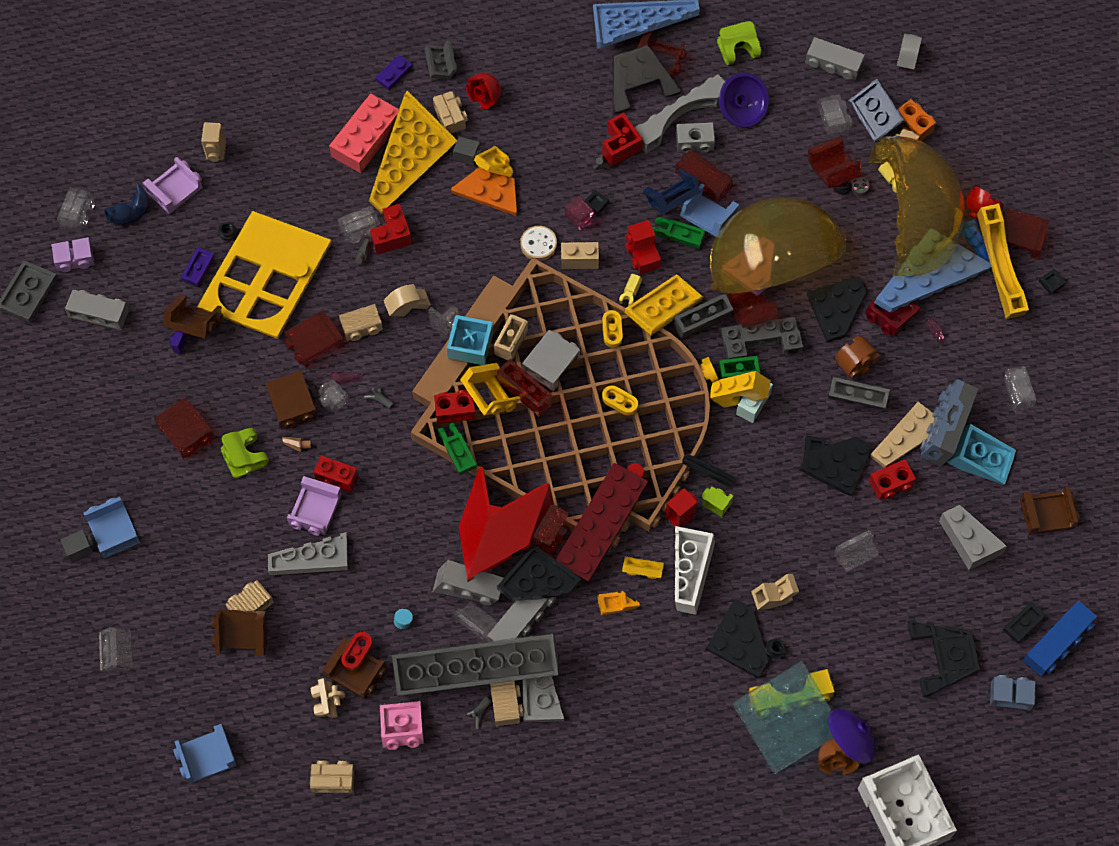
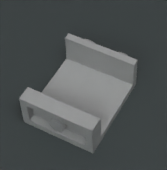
M548 330L522 363V372L554 392L558 387V379L574 358L579 360L580 349L575 343H569L564 340L559 333H553Z

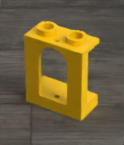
M497 363L470 367L460 379L484 416L496 415L505 411L510 412L515 409L517 402L521 399L520 396L512 398L507 396L495 378V375L501 369ZM485 382L496 398V401H492L488 406L474 384Z

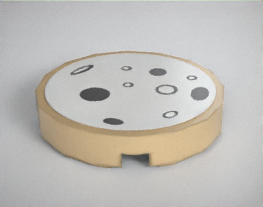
M533 226L523 233L520 247L527 258L543 261L549 259L555 253L557 238L549 228Z

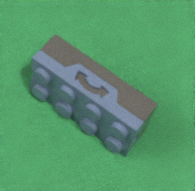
M957 379L953 384L948 385L946 391L943 390L938 399L940 405L935 408L932 415L935 418L934 422L928 426L926 433L929 435L927 439H924L920 447L922 450L921 458L941 467L955 454L978 388Z

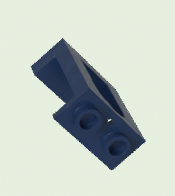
M678 169L682 178L678 183L661 193L650 187L644 189L643 192L650 206L664 214L701 192L698 187L700 183L696 176ZM686 189H691L690 191L684 193L683 195L679 196L673 201L666 203L667 199L678 194L679 192Z

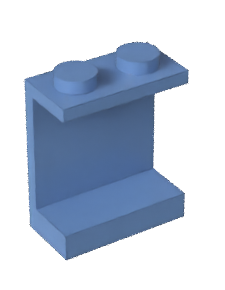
M701 184L699 186L701 192L681 204L680 208H682L680 216L718 237L735 218L739 204L733 201L727 209L702 196L705 185Z
M120 497L111 498L106 503L100 506H92L86 512H83L103 558H107L140 543Z
M222 724L214 726L215 732L180 744L179 740L174 741L176 748L173 749L177 761L181 760L183 767H180V772L183 779L187 778L190 784L237 766Z

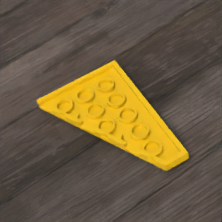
M408 91L403 96L369 198V202L381 214L383 213V208L389 207L457 142Z

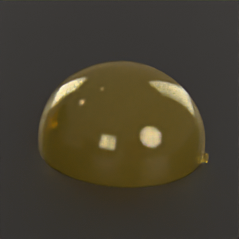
M774 197L755 202L734 214L717 234L710 256V269L713 278L711 288L713 291L717 290L723 293H742L772 287L803 277L840 258L847 250L846 236L827 211L810 201L794 197Z

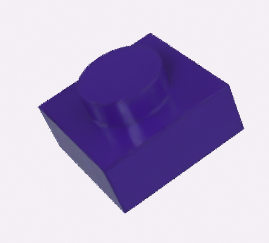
M176 330V333L171 336L170 345L174 353L181 354L187 340L186 333Z

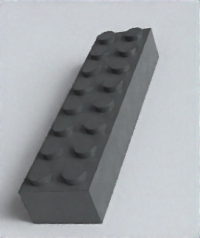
M555 633L392 655L397 696L560 674Z

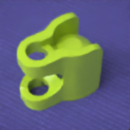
M751 21L724 27L720 30L717 43L726 65L734 64V50L737 48L746 49L752 58L760 57L761 47L754 24Z
M253 428L231 432L222 436L223 446L221 447V453L234 478L245 476L265 467L269 463L266 453H251L246 449L249 444L257 439V433Z

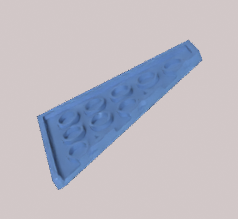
M698 0L593 4L597 48H603L699 15L700 10Z
M931 228L878 295L875 304L891 313L900 307L908 306L910 302L927 298L934 293L943 291L946 287L958 285L969 278H975L982 272H989L992 267L988 261Z

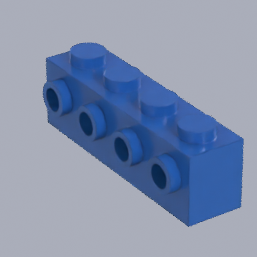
M1078 600L1030 650L1023 661L1041 677L1046 672L1050 674L1057 666L1055 662L1058 659L1063 660L1070 653L1067 649L1071 645L1077 646L1083 639L1081 635L1084 631L1089 633L1096 625L1093 622L1097 616Z

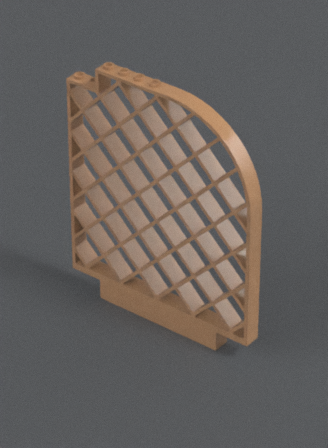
M532 258L513 286L493 276L465 317L493 322L494 335L503 321L506 324L510 314L520 318L537 315L541 333L523 337V341L518 348L522 349L536 346L547 333L542 314L568 308L573 326L553 330L552 332L559 333L564 339L577 338L581 355L579 360L574 358L567 369L584 366L589 384L562 390L560 380L558 379L556 392L529 397L525 378H530V376L522 372L517 350L514 356L517 369L497 373L495 378L499 384L520 380L524 399H520L512 411L500 412L496 415L484 416L480 409H475V420L495 416L500 436L471 442L467 422L475 420L437 424L434 395H438L441 392L456 393L460 390H467L460 379L474 364L448 359L447 341L412 391L413 399L428 408L412 429L411 438L413 441L450 462L452 460L446 448L436 441L434 429L448 427L451 423L463 425L467 441L466 445L475 462L474 452L502 446L507 466L487 471L484 469L487 483L515 499L527 494L518 489L515 475L543 469L546 483L550 484L554 506L547 517L571 531L574 530L583 514L567 517L560 513L556 498L584 492L588 507L591 502L589 490L598 489L606 477L586 481L581 460L608 454L612 467L613 463L617 464L615 452L641 447L646 464L643 478L649 477L655 498L636 503L609 548V552L612 547L615 548L621 539L619 535L622 531H627L631 522L648 532L652 527L656 528L661 519L659 517L662 511L666 512L667 502L672 496L678 494L681 481L685 482L688 478L690 467L682 463L684 452L680 438L701 433L696 446L690 454L697 457L702 448L709 421L710 402L707 383L692 353L670 332L661 328L653 334L657 338L651 340L650 334L624 313L625 307ZM555 282L563 287L565 298L539 303L535 290L536 285ZM528 286L533 305L512 309ZM570 291L576 293L577 295L571 296ZM594 303L602 308L603 314L610 310L617 311L621 315L622 327L633 324L642 329L645 341L587 354L582 335L603 331L602 320L579 325L574 307ZM614 337L610 338L611 341H615V340H616V338H614ZM495 343L490 344V348H489V352H488V355H487V356L495 355V354H494V350H495V349H494V344H495ZM672 347L687 363L659 369L654 350ZM648 352L653 370L627 376L622 357ZM616 359L621 377L595 383L590 364ZM694 373L701 391L668 398L663 379ZM652 381L657 382L662 400L638 405V409L633 415H624L617 410L603 413L598 393H602L606 387L616 386L624 388L625 392L632 395L630 386ZM485 382L474 384L476 389L488 387ZM488 388L491 402L496 401L494 395ZM592 395L597 414L570 420L565 401ZM704 401V422L676 428L671 408ZM560 402L565 421L537 427L533 408ZM527 409L532 429L504 434L500 415ZM665 410L670 430L644 435L639 415ZM632 417L638 437L611 443L606 423ZM600 424L605 444L578 450L573 430ZM427 430L430 431L431 439L424 435ZM568 432L572 452L545 457L540 437ZM535 439L540 459L512 465L507 445ZM673 440L679 460L652 466L647 445ZM576 462L581 482L553 488L548 467ZM479 466L468 472L476 476ZM680 470L664 497H661L655 476ZM510 476L512 485L500 478ZM656 508L649 520L636 514V512Z

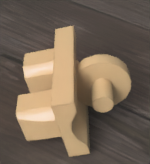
M324 678L319 679V684L311 687L313 698H321L322 702L314 705V713L318 717L328 716L336 718L338 717L336 706L341 705L340 699L345 697V692L338 691V686H333L332 682H327Z

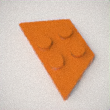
M479 167L451 189L452 194L514 216L517 215L513 177L488 172Z

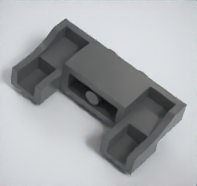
M764 316L761 319L755 320L745 319L740 322V325L723 327L720 331L727 359L747 357L746 349L778 345L780 341L784 355L788 353V350L798 349V353L803 350L800 331L797 329L795 317L778 319L777 316Z

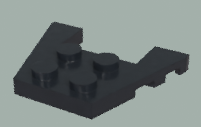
M648 45L613 57L614 113L630 108L625 90L658 80L664 97L680 92L678 86Z
M913 620L908 621L911 640L932 638L940 674L938 676L920 678L923 697H927L980 670L972 631L947 626L939 627L930 623L922 624Z

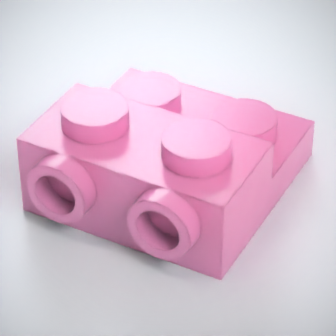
M420 701L380 705L383 748L387 747L389 750H395L399 746L407 745L410 748H415L419 744H424Z

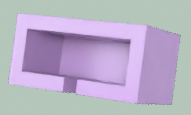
M89 237L72 240L73 248L69 247L68 241L52 244L54 264L58 272H69L71 269L76 268L86 269L95 265Z

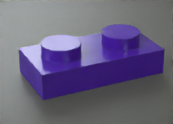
M398 55L375 77V80L387 90H390L413 68L412 64Z
M197 247L181 276V280L199 287L215 258L214 253Z

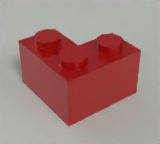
M624 113L608 120V133L611 138L602 142V154L612 167L642 151L643 139Z
M396 204L383 208V217L386 225L370 229L371 240L377 255L412 245L411 234L401 205Z
M649 220L628 226L627 234H625L627 241L625 248L627 253L632 255L631 262L633 268L637 269L639 274L659 269L661 267V258L655 246V233Z

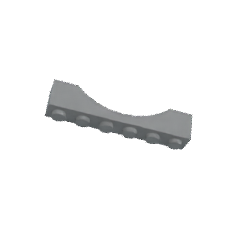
M718 74L713 78L710 77L701 86L693 88L686 96L678 98L674 104L667 105L660 113L652 115L648 121L637 125L635 129L643 139L642 150L647 154L659 146L666 129L680 115L697 108L719 106V94L725 81Z

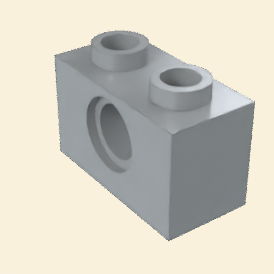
M713 123L677 124V151L690 153L692 151L709 152L714 150Z

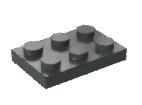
M23 261L0 298V310L31 322L58 278L57 274Z

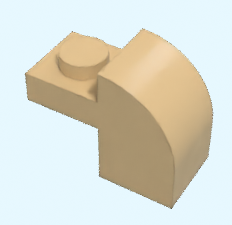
M414 284L397 288L383 300L389 316L403 317L412 308L427 309L431 305L425 289H416Z
M786 574L777 582L763 583L751 592L757 609L761 610L791 602L793 600L792 597L799 590L793 574Z

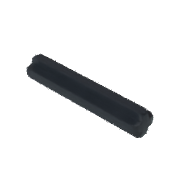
M690 454L684 455L682 459L684 465L728 487L733 485L734 476Z

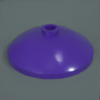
M737 73L724 82L719 94V106L728 122L738 127H750L757 124L765 116L769 105V95L765 84L759 77L751 73Z
M842 708L834 709L829 714L828 724L836 743L853 760L859 763L870 762L875 756V742L867 723L849 710Z

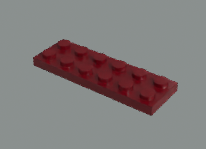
M613 463L556 558V561L589 583L642 495L648 481Z

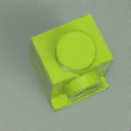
M706 488L702 494V506L720 517L725 514L733 501L732 494L726 496V493L718 488Z

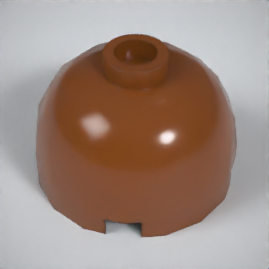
M834 738L823 743L818 752L819 769L824 773L833 774L832 770H844L843 775L854 772L859 767V762L850 758L839 747Z

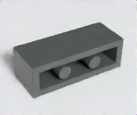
M723 294L675 316L673 325L679 337L683 339L731 317L734 309L726 294Z
M833 377L829 397L886 410L890 389Z

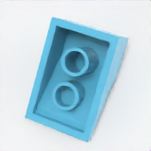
M969 424L964 427L955 454L947 463L962 471L1004 485L1016 450Z

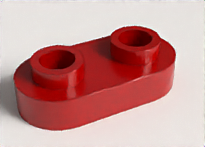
M359 632L355 634L343 652L341 661L347 670L358 669L371 650L373 643L368 633ZM362 641L366 642V645L363 647L359 646V643ZM351 658L356 659L354 663L348 662Z

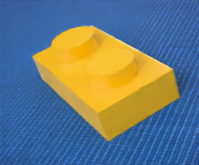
M625 557L622 572H626L629 575H644L651 579L661 578L664 563Z

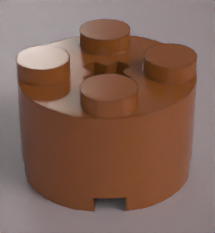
M862 335L853 338L854 343L850 346L848 343L844 345L835 357L837 365L851 379H855L859 375L863 377L870 371L869 367L881 358L878 351Z

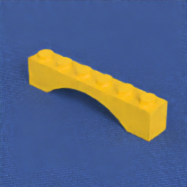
M995 204L981 207L977 217L1005 318L1010 319L1023 316L1029 308L1024 291L1017 280L1011 263L1000 205Z

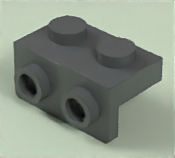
M446 41L444 46L426 45L424 49L430 78L450 80L457 71L451 41Z

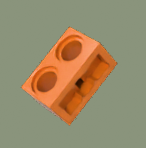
M912 99L898 108L906 121L900 127L918 135V143L934 131L936 125L934 118L923 111L921 106Z

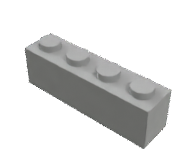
M556 597L515 601L487 635L488 642L522 636L526 637L532 629L530 626L534 621L538 622L544 615L543 610L547 606L551 607Z

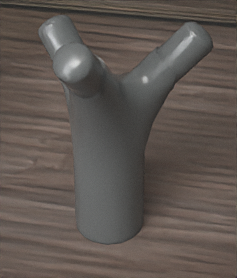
M603 154L596 159L597 164L593 167L595 170L599 167L611 169L604 161Z
M372 388L375 395L364 396V399L379 401L388 409L394 405L392 401L382 394L381 388L377 390Z
M484 697L474 710L467 712V716H476L475 729L477 730L480 729V720L483 712L491 703V700L487 697Z

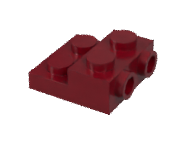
M874 300L868 305L865 314L868 321L877 323L885 335L890 334L894 337L919 312L920 307L914 302H910L908 306L900 307L898 310L890 313L875 304Z

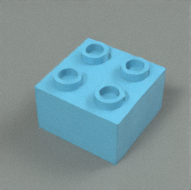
M455 315L447 345L448 359L485 365L493 336V322Z

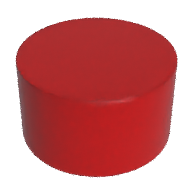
M633 463L628 466L627 470L642 478L644 477V468L640 464Z

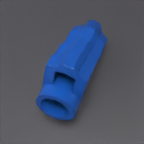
M974 218L963 224L964 230L961 233L969 245L974 248L976 254L989 262L980 224L977 218Z

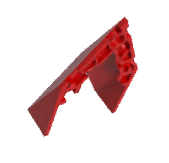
M479 466L459 524L468 582L475 579L474 576L482 571L487 572L512 558V554L519 550L524 551L530 547L554 506L549 483L539 486L501 508L490 505L484 469Z

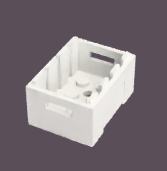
M919 755L863 778L858 787L866 807L870 808L886 841L885 846H937L950 840L957 831ZM901 800L903 801L904 805L902 807H898L896 805V801ZM911 819L913 825H906L905 820Z

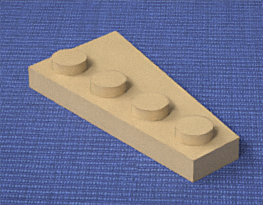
M917 402L871 453L870 457L886 468L911 450L917 448L929 435L926 431L930 423L934 422L933 413Z

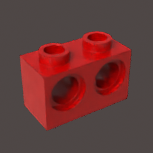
M460 390L456 393L441 392L438 395H434L437 424L476 419L474 400L467 390ZM463 402L468 403L467 406H460ZM442 405H449L446 409L441 408Z
M322 455L313 472L315 480L340 487L341 490L352 493L359 477L357 468Z
M905 459L872 473L869 478V483L879 500L884 498L889 500L900 491L904 493L911 490L916 481V477ZM897 476H904L906 480H900ZM880 483H886L889 487L884 488Z
M682 489L667 502L665 517L674 527H683L695 517L697 509L696 496L692 492Z

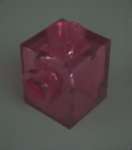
M578 196L565 206V216L580 230L584 226L590 225L593 221V209Z

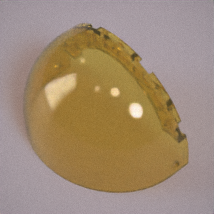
M881 137L872 149L869 163L888 162L891 164L895 176L897 199L900 208L897 211V228H899L900 234L895 238L898 256L892 276H914L932 272L951 258L962 234L965 203L959 179L950 163L932 146L910 137Z

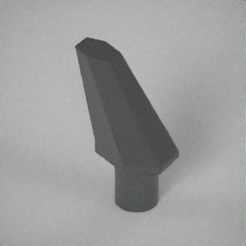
M369 239L364 240L356 254L355 262L357 264H361L368 257Z

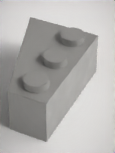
M958 505L942 513L939 522L968 570L1004 553L1007 546L962 506Z
M447 560L438 569L432 592L474 600L484 605H491L499 599L500 591L497 590V585L504 578L482 571L474 576L475 579L468 582L465 565Z

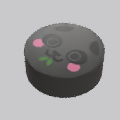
M862 177L855 178L851 183V192L856 196L866 195L870 186L868 180Z

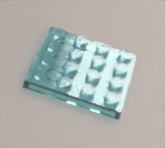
M799 661L732 702L733 707L773 774L778 773L804 757L826 741L833 739L828 724V717L832 711L802 661Z

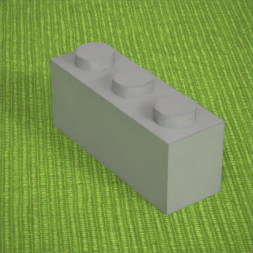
M814 37L805 63L813 68L823 69L830 74L835 73L845 79L856 80L863 64L864 54Z
M72 290L65 307L68 317L122 330L129 312L123 300L109 299L101 294L93 295L85 290Z

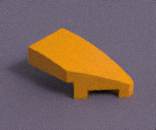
M623 591L621 593L599 594L597 597L601 616L632 610L640 606L638 601H633Z

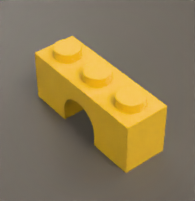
M757 371L712 382L710 399L725 408L738 405L740 396L747 397L752 401L768 398L771 381Z

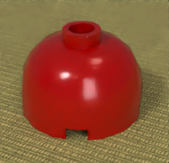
M480 72L467 80V94L473 103L476 100L482 105L479 108L487 110L500 99V83L490 73Z
M973 187L966 198V206L971 212L969 215L973 219L977 218L978 220L977 213L981 207L999 204L1001 210L1004 208V205L997 198L994 200L990 193L979 187Z

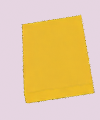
M676 274L625 308L624 313L647 333L653 335L672 322L675 316L688 311L700 303L703 296Z

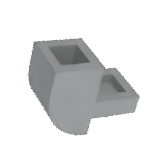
M904 33L897 66L910 69L915 68L922 37Z

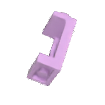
M178 157L174 159L175 165L155 181L151 182L147 179L143 182L146 192L168 214L172 213L203 188L200 175L197 172H192L189 165Z
M304 476L301 481L302 489L291 515L288 514L287 516L288 523L297 530L303 528L316 536H319V534L326 535L342 495L340 487Z

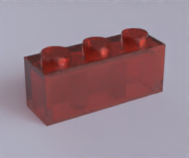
M689 150L676 164V174L680 176L678 169H682L685 172H689L692 176H696L700 185H705L703 193L717 203L732 189L733 180L727 173H722L714 164L705 161L698 153Z
M512 359L507 361L497 371L498 382L515 397L520 396V401L538 417L552 405V394Z

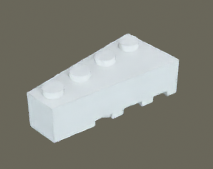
M675 526L677 611L696 615L715 545L714 534Z

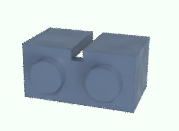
M1006 675L994 677L991 682L990 706L1031 710L1035 704V681H1029L1030 679L1025 677L1013 680Z

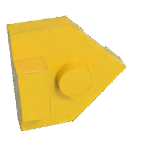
M496 146L476 155L474 159L476 165L488 172L511 177L513 174L512 167L509 165L510 159L508 155Z

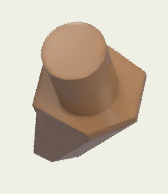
M282 437L284 445L301 452V449L311 448V441H301V438Z

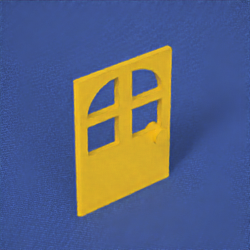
M252 211L197 308L212 312L218 305L222 306L221 313L223 314V319L279 339L332 243L331 239ZM236 258L261 266L250 285L226 277ZM274 272L297 280V284L288 300L264 291ZM221 284L245 293L235 313L226 309L219 300ZM258 299L282 307L279 313L270 318L258 320L248 318Z

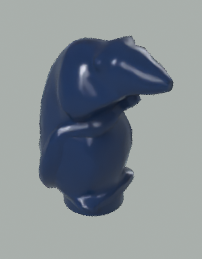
M136 184V194H133L130 202L118 203L104 209L107 221L109 223L112 222L114 225L136 222L148 209V194L140 184Z

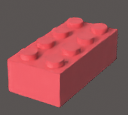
M370 93L329 145L331 157L362 173L390 137L399 109Z

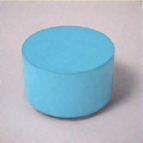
M407 609L398 610L394 616L395 626L399 629L409 628L412 623V613Z

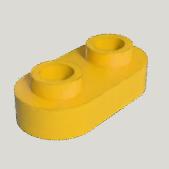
M610 310L605 312L602 318L603 340L608 347L615 348L622 343L621 315L617 311ZM614 337L616 340L611 341L610 338Z
M709 357L702 359L703 363L700 364L706 380L710 379L711 382L718 380Z
M608 386L603 390L602 399L606 405L624 415L636 413L638 400L634 396L616 386ZM609 396H614L615 399H609ZM630 405L631 408L627 409L625 406Z

